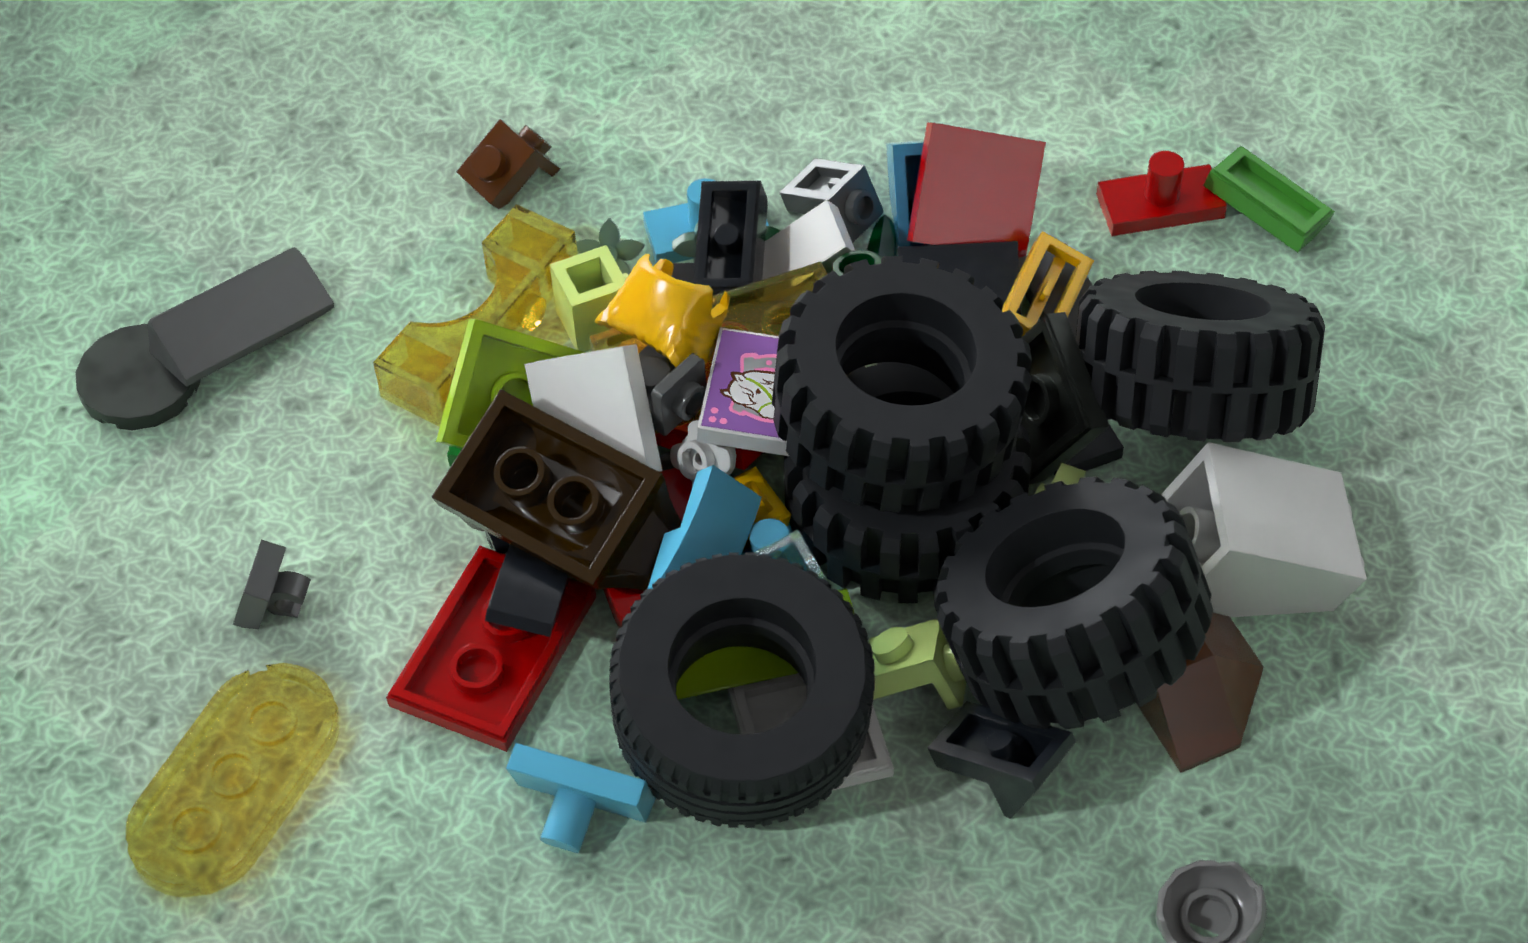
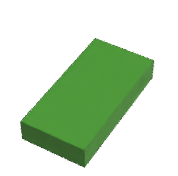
M1239 146L1213 168L1203 185L1297 253L1330 222L1335 213L1330 207L1243 146Z

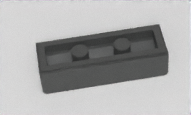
M290 248L151 318L147 324L150 354L187 387L321 317L334 308V302L304 255L297 248Z

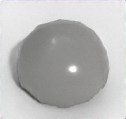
M1214 860L1193 862L1176 869L1158 892L1156 921L1166 943H1259L1262 939L1267 919L1263 887L1258 885L1237 862L1224 861L1218 863ZM1189 923L1218 934V936H1202L1196 933Z

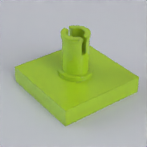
M478 319L468 320L436 442L462 449L500 389L533 406L524 364L586 352Z

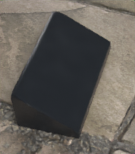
M761 180L702 181L693 284L709 285L713 289L712 299L720 301L726 290L730 296L729 303L746 307H760L768 199Z

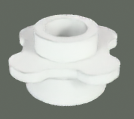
M699 420L692 421L688 425V435L682 443L673 445L670 451V459L673 466L692 481V487L698 471L714 465L730 475L736 464L735 448L697 442Z

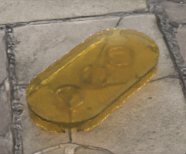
M293 664L266 665L267 670L258 671L250 675L249 670L232 677L214 694L137 799L126 821L128 854L139 877L147 885L161 893L174 897L184 898L209 895L237 882L255 864L325 763L338 740L339 709L328 685L316 673Z

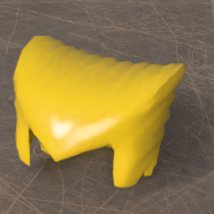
M651 254L643 255L637 261L626 278L624 285L617 291V295L611 300L607 309L597 316L595 323L609 329L614 328L623 334L638 339L643 344L649 345L657 353L668 358L675 367L692 353L702 358L706 364L714 354L719 329L728 313L729 294L725 290L720 303L712 309L713 289L709 285L693 284L672 277L674 264L670 260L660 259L652 266L649 261Z

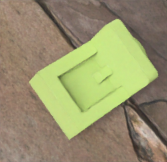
M937 618L905 628L893 627L869 639L873 651L872 658L874 659V699L933 683L949 710L963 705L966 681Z

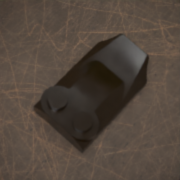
M501 389L432 495V499L438 506L457 515L471 528L483 532L486 531L596 590L629 588L645 591L648 589L664 534L681 527L682 523L671 502L666 480L662 473Z

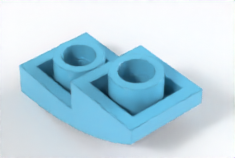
M714 465L698 471L681 527L669 531L663 536L648 589H652V584L659 578H666V573L672 570L679 571L680 566L688 562L693 564L696 562V559L704 557L711 559L712 555L722 554L724 556L729 555V552L741 555L755 521L762 497Z

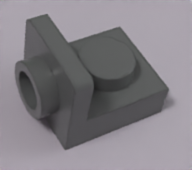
M815 158L779 192L789 212L806 214L825 200L830 201L838 207L852 243L883 214V207L865 165Z
M648 345L639 353L653 427L654 430L665 437L683 420L692 419L701 410L707 387L705 361L692 353L675 367L668 358L657 353L655 349Z

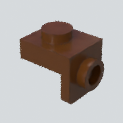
M499 119L456 172L491 205L501 209L509 204L538 167L552 177L561 168L546 156L552 146L533 129L525 124L520 132Z

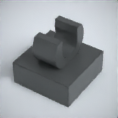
M261 539L233 625L259 630L266 608L274 615L298 618L311 579L296 572H279L287 547Z

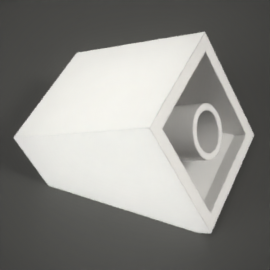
M1208 442L1161 494L1168 503L1176 507L1184 520L1212 594L1210 602L1214 613L1229 617L1334 611L1367 580L1364 560L1360 553L1353 524L1352 510L1348 503L1341 472Z

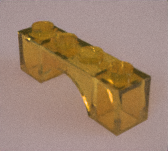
M516 204L482 241L487 278L494 285L490 296L477 309L455 320L440 323L410 321L373 362L381 398L440 427L468 320L478 319L521 333L525 329L528 331L534 330L542 321L548 302L554 297L550 264L578 255L575 231Z

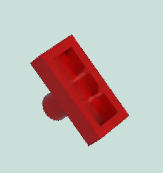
M1159 151L1150 157L1147 174L1097 182L1096 195L1111 236L1224 219L1227 209L1226 202L1203 186L1209 172L1212 170L1211 165L1184 168V160L1180 155L1172 151Z

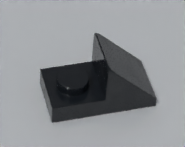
M966 701L927 749L936 767L988 783L1003 815L1011 819L1048 778L1076 743V739L1071 731L1051 725L1048 729L1031 728L1022 724L1020 719L1017 723H1014L992 713L991 709L986 706Z

